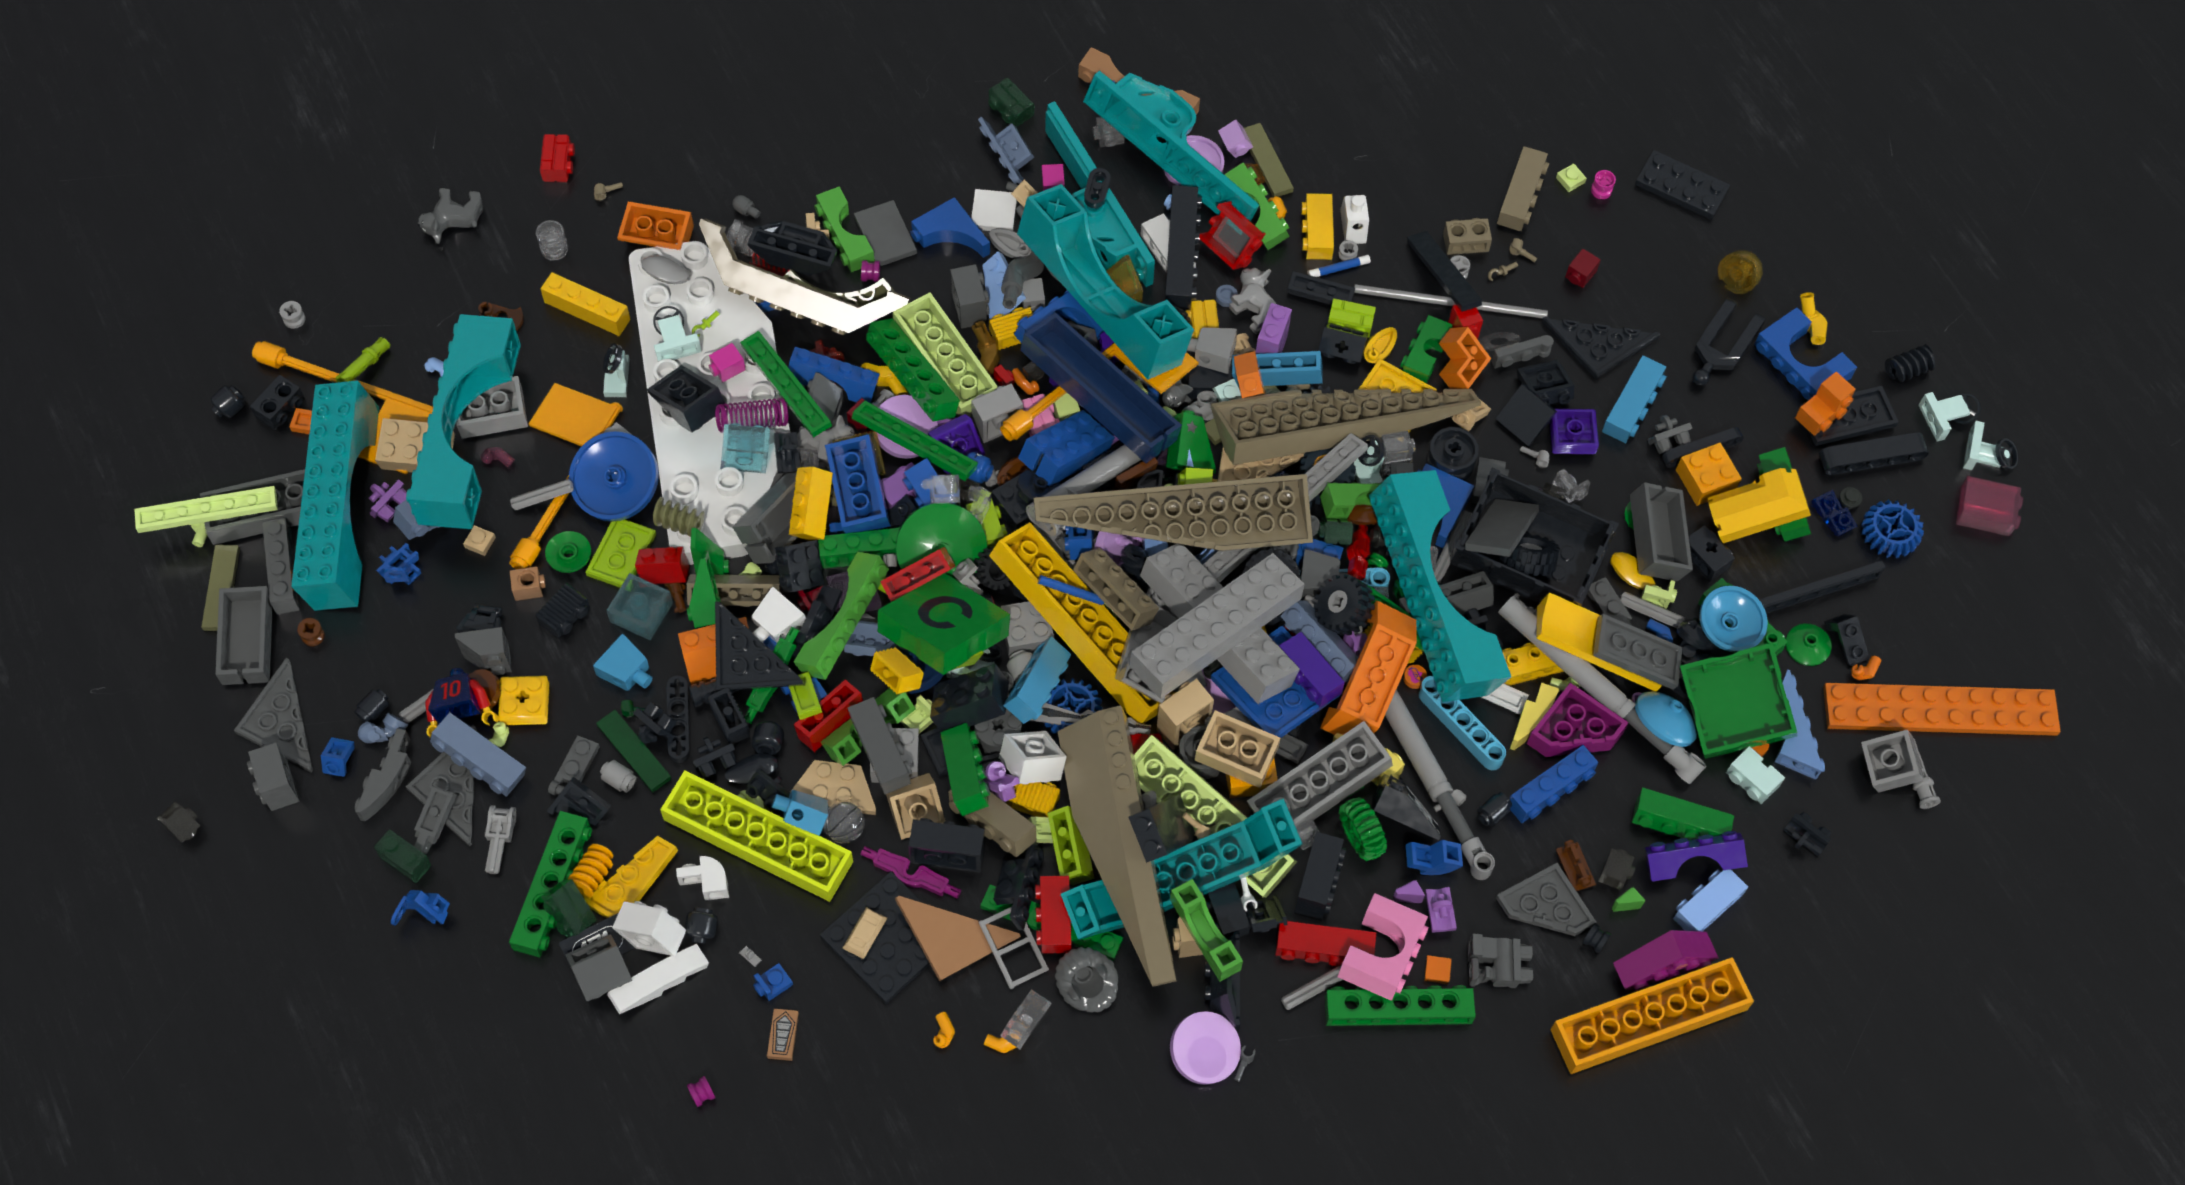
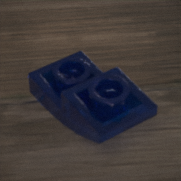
M1833 490L1811 500L1820 517L1836 536H1840L1858 527L1848 508H1842Z

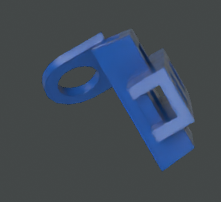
M407 543L398 551L391 546L389 548L392 552L386 558L382 555L379 557L383 565L376 571L385 578L387 583L405 582L410 585L421 574L420 569L414 565L419 560L418 552L415 551L413 553ZM399 559L400 561L395 566H393V564Z
M410 890L406 896H403L392 916L391 924L397 925L406 909H415L432 924H435L436 920L440 924H444L450 903L438 893Z

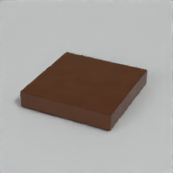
M1153 458L1147 464L1141 462L1118 475L1112 491L1134 489L1145 473L1156 470L1158 464L1156 458Z

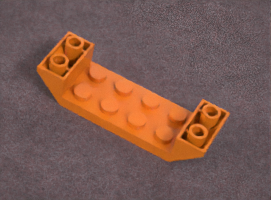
M1375 601V609L1371 610L1370 613L1373 616L1371 620L1367 619V622L1373 626L1337 709L1329 707L1320 729L1333 735L1336 733L1344 735L1363 721H1365L1373 734L1380 728L1417 643L1416 619L1379 601Z

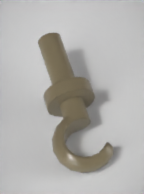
M1514 262L1507 266L1501 265L1499 270L1496 268L1491 269L1488 273L1489 280H1494L1491 278L1494 272L1498 276L1501 274L1503 276L1507 275L1509 270L1518 266V263Z

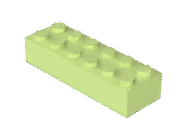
M928 293L893 311L895 322L960 399L956 415L960 417L967 414L969 417H972L971 400H974L978 395L994 391L998 386L933 295Z

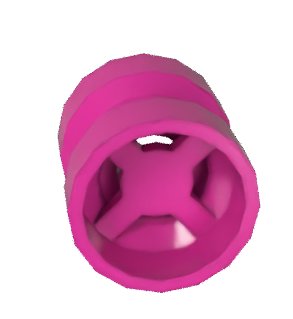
M1608 170L1598 171L1591 187L1593 196L1598 199L1609 198L1616 181L1615 175Z

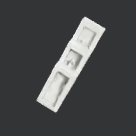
M695 944L676 953L675 956H670L632 977L633 981L609 991L607 995L618 1013L621 1014L661 996L664 990L684 982L687 976L707 968L709 962L698 945Z

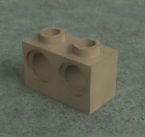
M1488 218L1451 220L1445 223L1443 237L1447 255L1489 252L1492 237Z

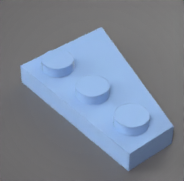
M999 251L983 264L985 289L989 296V320L997 314H1009L1026 299L1022 291V294L1017 297L1014 308L1007 309L1003 306L1004 294L1001 291V286L1008 263L1004 255Z

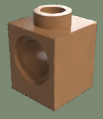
M538 567L510 571L511 588L515 601L543 597L542 588H546L544 574L540 575ZM526 582H533L531 585H524Z

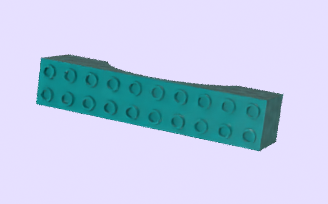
M1060 184L1027 197L1017 232L1018 236L1146 379L1149 380L1182 365L1194 328L1168 300L1155 305L1142 304L1130 298L1114 283L1103 267L1094 248L1088 225L1087 211L1067 189Z
M460 314L458 323L454 324L453 341L449 342V355L443 363L444 373L438 380V394L433 398V412L428 416V429L423 434L422 451H419L417 455L418 465L416 470L412 472L411 489L407 490L406 500L411 506V513L415 516L418 525L472 529L482 490L473 465L461 459L451 449L452 433L459 416L475 398L492 387L512 381L521 344L513 318Z
M358 380L315 385L291 586L314 611L358 607L362 563L357 553L352 532L350 486L353 468L358 455L365 447L375 446L379 406Z
M1436 470L1390 474L1369 495L1370 503L1375 511L1378 525L1385 539V545L1392 559V565L1396 570L1400 587L1405 595L1407 607L1411 612L1412 618L1416 619V630L1422 643V649L1426 654L1429 669L1436 682L1437 691L1441 696L1442 702L1488 696L1510 679L1511 674L1496 634L1478 628L1455 610L1443 594L1435 578L1430 553L1432 535L1438 522L1450 511Z

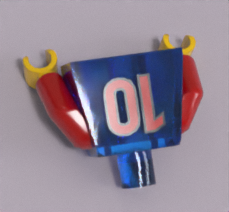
M460 668L452 669L450 677L438 679L435 682L434 690L425 701L427 720L431 724L426 731L429 737H431L434 729L449 712L458 719L480 714V710L483 709L482 721L489 726L488 717L493 715L494 721L498 722L499 716L490 710L489 706H491V703L481 684L477 680L471 679L468 673H464Z

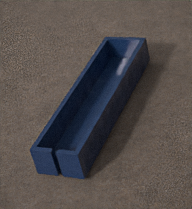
M1056 312L1024 334L1020 351L1143 462L1147 464L1159 455L1161 450L1164 451L1177 441L1182 425Z

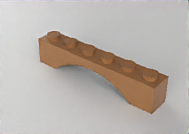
M1092 47L1079 64L1078 77L1087 83L1092 82L1094 74L1098 71L1109 77L1115 84L1125 77L1115 67L1109 55ZM1183 90L1174 91L1192 106L1197 115L1200 98Z

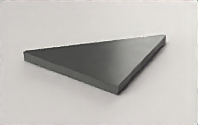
M286 658L234 731L236 734L261 747L277 743L288 761L312 772L313 766L290 660Z
M472 725L471 728L477 732L476 727ZM442 752L406 788L423 805H425L433 785L456 794L457 797L445 825L470 847L473 837L475 777L470 773L469 769L464 766H458L452 761L451 756Z

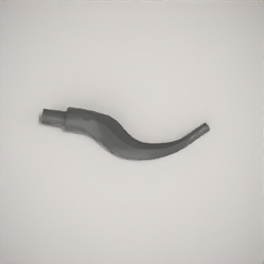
M1020 205L1016 208V211L1020 218H1022L1024 207ZM1032 250L1028 257L1012 260L1005 271L1001 291L1004 294L1002 304L1007 309H1012L1016 306L1017 297L1022 294L1024 282L1037 277L1044 269L1043 262Z

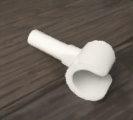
M1246 877L1240 880L1243 896L1240 899L1243 908L1247 911V903L1252 902L1256 909L1257 902L1253 895L1250 894Z

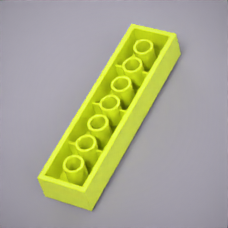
M685 770L660 809L664 821L829 902L832 900L853 863L851 851L821 836L783 821L782 817Z

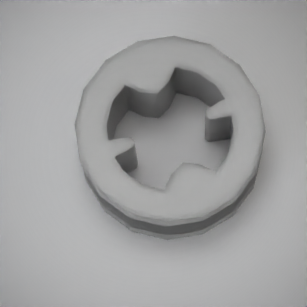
M1351 240L1343 241L1339 246V258L1343 261L1357 258L1358 245ZM1345 249H1347V251L1348 249H1351L1352 253H1345L1344 251Z

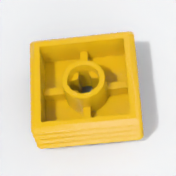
M547 676L501 677L499 721L504 722L506 725L547 724L549 681ZM523 698H527L524 703L520 702Z

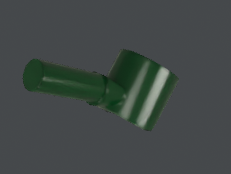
M632 700L621 702V711L625 717L634 716L633 713L637 708L642 711L646 709L634 707Z

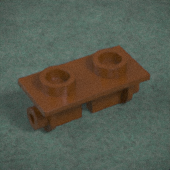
M1568 840L1564 843L1565 846L1556 849L1568 880L1576 891L1596 885L1578 842L1574 843L1573 840Z

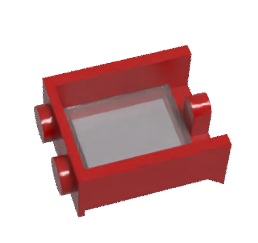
M1231 201L1220 203L1217 208L1221 213L1209 220L1208 223L1212 226L1208 232L1201 233L1199 239L1233 270L1245 268L1252 261L1251 256L1261 247L1262 239L1266 233H1262L1232 205Z

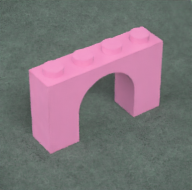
M1374 893L1362 925L1390 937L1396 943L1399 954L1390 958H1381L1350 946L1342 963L1338 978L1392 1001L1395 992L1400 994L1406 981L1402 979L1403 974L1408 976L1414 962L1409 961L1411 956L1416 958L1421 944L1417 943L1418 940H1424L1429 927L1425 926L1428 916Z

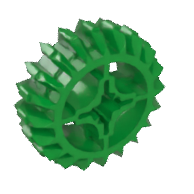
M1360 797L1350 799L1342 804L1339 809L1341 826L1351 846L1359 854L1360 858L1368 861L1386 853L1387 840L1384 836L1385 833L1370 805Z

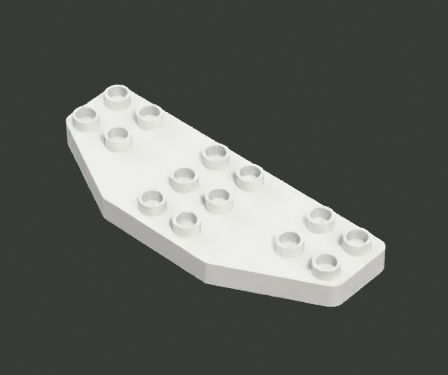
M699 241L684 242L681 250L658 246L637 249L629 255L647 389L683 365L716 385L727 405L729 403L738 404L739 402L748 403V401H763V399L767 401L768 399L772 400L775 398L777 400V398H781L740 344L742 340L759 331L777 353L772 322L756 303L749 299L748 294L737 295L728 291L729 287L723 284L711 252L704 243ZM654 255L669 258L689 273L688 281L683 284H667L658 281L642 269V260ZM664 306H673L680 310L684 317L683 329L686 336L692 335V328L695 325H701L703 318L707 319L715 311H718L720 315L710 323V328L706 327L704 330L697 329L695 333L700 335L698 337L701 347L700 353L675 360L663 359L658 362L654 345L663 343L664 340L653 325V317L656 311ZM671 308L663 309L656 317L663 318L666 315H673L676 310ZM655 320V322H656V327H657V329L660 331V328H659V325H658V321ZM733 343L744 359L746 370L722 383L718 376L714 377L708 365L711 364L709 355ZM648 393L664 505L668 500H672L673 508L676 503H680V510L687 505L689 506V513L696 508L697 516L704 511V523L700 531L724 550L725 559L748 555L744 548L747 544L741 543L732 527L781 479L783 473L777 474L774 443L768 445L744 438L742 435L743 429L741 431L738 429L737 431L732 430V432L728 430L726 433H721L716 424V417L692 433L679 425ZM780 403L782 421L784 422V409L782 403ZM772 405V421L775 425L774 408ZM757 406L758 424L760 426V412ZM762 406L763 424H764V426H765V415H764V409H763V406ZM767 406V410H766V411H767V418H768V424H769V426H770L769 409H768V406ZM752 407L753 424H754V427H755V425H756L755 412H754V409H753V407ZM747 408L748 424L751 427L750 412ZM738 409V412H737L738 424H739V427H740V429H741L740 413H739V409ZM743 409V410H742L743 424H744V427H746L745 413H744V409ZM728 410V424L731 430V418ZM733 410V424L736 429V419ZM789 423L786 426L780 427L776 425V427L771 426V428L768 426L761 429L756 428L764 432L767 429H773L777 433H790ZM671 528L667 529L669 546L683 547L689 565H693L690 549L691 537L688 534L682 535L679 531L673 532Z

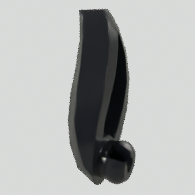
M754 754L733 765L726 771L725 777L732 783L748 784L758 769H761L768 776L771 775L778 768V762L770 754Z

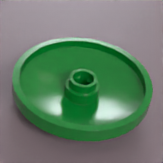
M949 502L926 504L913 511L899 529L896 539L898 564L902 570L945 546L955 564L954 568L945 573L959 581L952 573L967 558L977 566L974 560H979L978 553H984L983 549L987 548L985 532L975 516L959 505Z

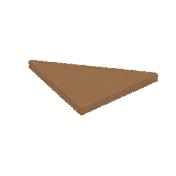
M902 896L895 898L939 981L993 953L978 920ZM986 924L997 950L1021 937L1019 933Z

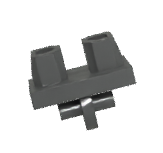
M1663 415L1659 419L1660 423L1655 425L1656 431L1663 430V432L1647 439L1649 445L1654 444L1658 453L1662 454L1672 449L1669 440L1671 437H1674L1677 446L1690 443L1691 439L1688 431L1693 428L1691 423L1673 428V425L1678 423L1677 419L1673 418L1670 420L1667 415Z

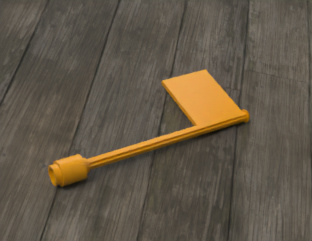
M258 341L253 347L252 357L257 362L277 369L286 365L337 383L336 376L339 373L290 357L283 347L266 341ZM359 381L369 395L385 400L378 414L375 446L365 447L358 455V458L377 464L375 458L383 418L428 422V416L430 413L432 414L434 407ZM395 470L404 474L408 472L407 470Z
M1115 343L1102 352L1108 360L1116 356L1160 394L1179 381L1199 363L1186 352L1182 365L1147 380ZM1059 386L1028 411L1019 409L1003 422V425L1000 427L1001 433L1009 441L1017 440L1033 427V421L1036 416L1067 392Z
M554 383L529 422V426L583 446L588 440L602 434L608 427H611L619 412L623 411V407L617 402L609 404ZM569 493L555 497L531 536L521 538L510 556L509 564L514 569H524L532 566L541 551L539 547L540 539Z

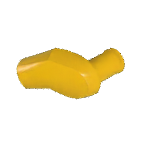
M1803 293L1800 296L1802 313L1812 321L1808 329L1811 342L1815 345H1822L1826 341L1827 320L1820 312L1815 310L1814 293Z
M870 363L862 364L861 368L880 374L876 386H889L895 396L908 395L905 387L888 366H877Z

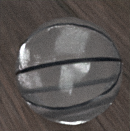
M846 801L838 802L828 808V816L823 829L832 841L841 844L849 843L859 838L862 834L865 818L860 808L855 804Z

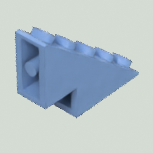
M1787 670L1782 678V683L1798 733L1797 737L1782 741L1774 762L1816 780L1820 773L1825 771V764L1823 759L1819 758L1817 740L1815 737H1812L1810 720L1803 711V699L1797 693L1796 678L1793 674L1791 675L1790 670Z

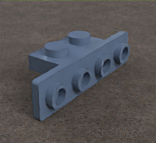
M980 117L978 120L982 125L979 127L985 137L990 138L991 142H989V145L994 152L1000 154L1001 157L998 159L1004 168L1009 169L1010 173L1008 176L1012 182L1020 184L1024 179L1018 169L1032 160L1034 155L1015 125L1010 124L996 135L991 125L983 117Z
M859 621L844 647V652L852 653L856 656H874L876 651H886L894 647L897 649H907L898 646L877 632L878 623Z

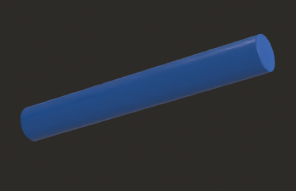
M1042 575L1039 576L1038 584L1099 605L1104 604L1095 593Z

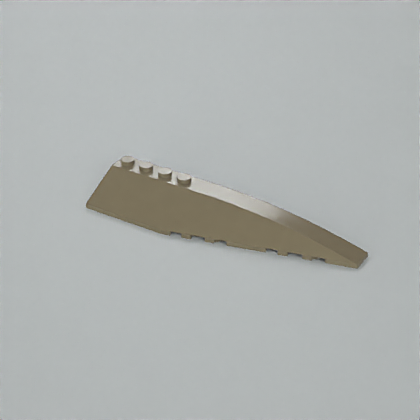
M1391 389L1354 390V393H1348L1343 390H1334V393H1322L1321 390L1302 393L1301 390H1290L1211 403V410L1225 453L1232 464L1237 465L1334 448L1350 433L1359 439L1367 435H1375L1381 438L1473 409L1480 406L1481 401L1472 389H1444L1443 393H1438L1432 389H1423V393H1411V389H1401V393H1391Z
M1307 474L1033 498L1035 521L1220 551L1313 543Z
M1122 706L1100 710L1058 731L1060 748L1067 756L1064 771L1072 817L1152 986L1176 982L1154 860L1146 863L1128 818L1144 810L1127 716Z

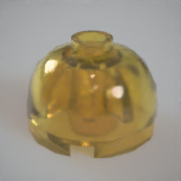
M1737 250L1729 253L1720 261L1718 266L1719 279H1723L1724 283L1727 284L1724 287L1735 294H1745L1754 289L1761 281L1763 275L1760 259L1754 253L1747 250Z

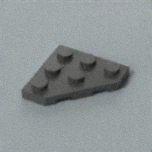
M1558 863L1496 896L1497 901L1508 918L1572 936L1584 932L1596 923V920Z

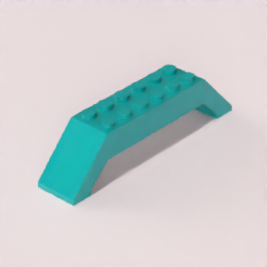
M1283 798L1262 807L1261 810L1242 822L1183 846L1166 856L1155 859L1154 863L1163 911L1174 908L1170 901L1171 890L1191 879L1194 880L1200 892H1203V895L1266 869L1303 845L1285 799ZM1103 880L1085 885L1082 884L1061 893L1078 939L1124 927Z

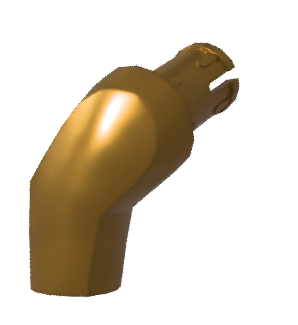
M979 321L972 325V330L978 339L977 347L981 354L980 363L988 374L992 376L994 368L997 367L1000 360L996 338L990 336L985 322Z

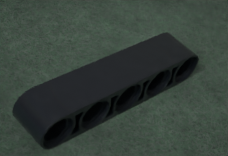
M1919 432L1831 446L1819 452L1826 475L1915 462L1929 455L1923 435Z

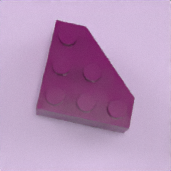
M1569 683L1531 732L1527 744L1545 757L1569 755L1582 745L1589 752L1609 751L1622 736L1629 722L1572 683Z
M1670 930L1615 961L1613 964L1624 989H1635L1637 992L1648 988L1649 985L1664 980L1668 981L1682 974L1712 965L1711 962L1719 957L1707 932Z

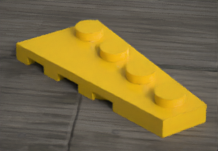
M656 836L634 855L632 861L625 866L619 867L616 870L617 873L608 881L604 880L600 883L593 897L582 898V903L605 918H609L619 913L623 902L634 903L635 901H640L678 852L677 847Z

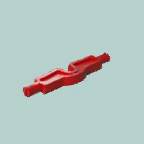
M1365 525L1358 526V530L1353 533L1352 543L1347 547L1349 559L1348 574L1359 580H1363L1366 576L1368 561L1365 558L1370 555V537L1367 535L1368 527H1365Z

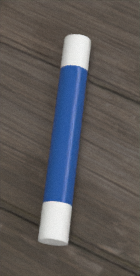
M1369 255L1312 269L1307 271V274L1319 277L1368 264L1371 260Z

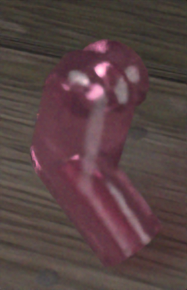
M500 447L486 448L480 456L481 460L486 464H490L492 460H499L507 468L515 460Z

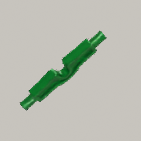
M792 626L785 639L780 638L773 650L787 665L796 649V645L793 642L800 631ZM777 687L753 689L746 702V705L749 706L744 716L746 722L752 724L757 712H763Z

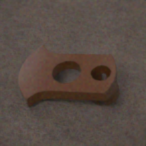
M482 302L478 307L479 316L497 317L499 314H506L507 318H513L516 331L523 324L524 316L521 307L509 309L487 302Z

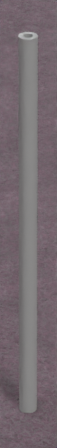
M1357 284L1354 287L1355 293L1447 306L1456 305L1451 297ZM1482 302V306L1477 307L1478 310L1544 318L1548 314V310Z

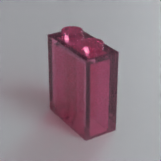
M1967 476L1960 490L1956 524L2010 536L2014 529H2018L2021 521V516H2018V510L2021 509L2023 497H2020L2021 488Z

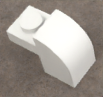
M700 856V865L686 864L682 868H676L679 885L702 883L705 901L729 898L724 868L717 860L707 856Z

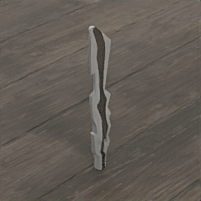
M1045 703L1042 706V714L1036 720H1030L1061 725V721L1075 723L1094 712L1088 709L1082 714H1078ZM1131 717L1127 718L1130 734L1143 733L1150 735L1151 725L1140 724Z

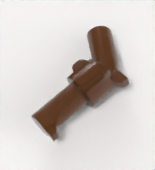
M664 583V586L669 590L671 598H674L676 604L674 612L681 613L686 611L682 596L685 585L681 583Z

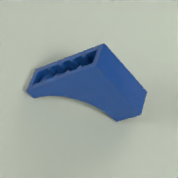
M955 198L911 221V236L923 248L941 242H954L972 248L983 258L990 254L989 240Z
M1426 463L1423 470L1418 469L1417 472L1436 470L1450 511L1439 521V534L1435 544L1444 548L1461 512L1465 509L1472 496L1474 485Z

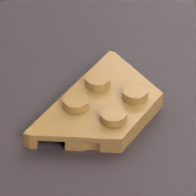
M814 760L792 789L827 799L829 810H833L835 806L837 807L834 810L837 811L846 808H856L857 806L863 814L876 815V807L861 765L845 764L842 766L835 762ZM843 802H851V803L855 804L856 806L850 805V804H845V803H843ZM847 809V810H844V811H845V812H850V811H852L853 809ZM858 809L853 811L854 813H859Z

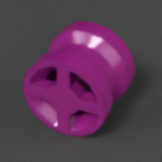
M862 260V282H867L868 280L878 282L880 280V261L870 263L867 260Z
M705 1076L701 1077L699 1082L695 1084L689 1083L686 1085L697 1107L701 1106L703 1101L715 1098Z

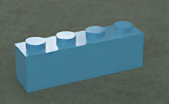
M1321 351L1256 354L1264 386L1322 383ZM1232 355V375L1239 387L1234 356L1237 355Z
M1645 356L1641 357L1608 416L1602 430L1603 433L1624 443L1627 442L1630 436L1634 438L1639 428V425H1637L1638 420H1644L1649 410L1646 408L1647 404H1653L1658 394L1655 392L1656 388H1661L1667 376L1663 375L1666 366Z
M1052 636L1039 644L1003 706L1023 724L1030 719L1036 720L1043 712L1042 706L1051 698V690L1060 682L1058 677L1067 669V661L1071 654Z

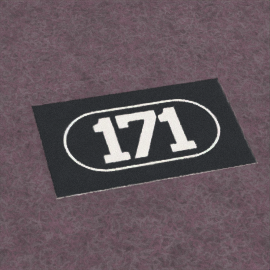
M619 913L559 942L564 955L610 934L621 955L635 947L612 928Z

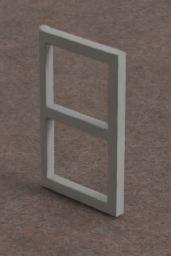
M1010 907L985 920H980L978 923L1009 988L1013 989L1015 986L1049 969L1027 923L1024 928L1026 938L999 951L997 950L986 924L1010 914L1012 909ZM1029 942L1042 968L1012 982L1000 955Z

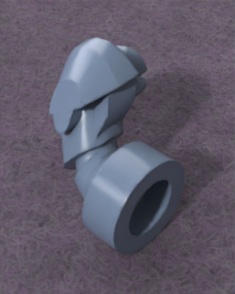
M387 713L383 720L384 728L377 727L375 724L367 721L359 727L358 737L365 743L389 741L388 738L395 735L397 728L406 730L408 723L393 714Z

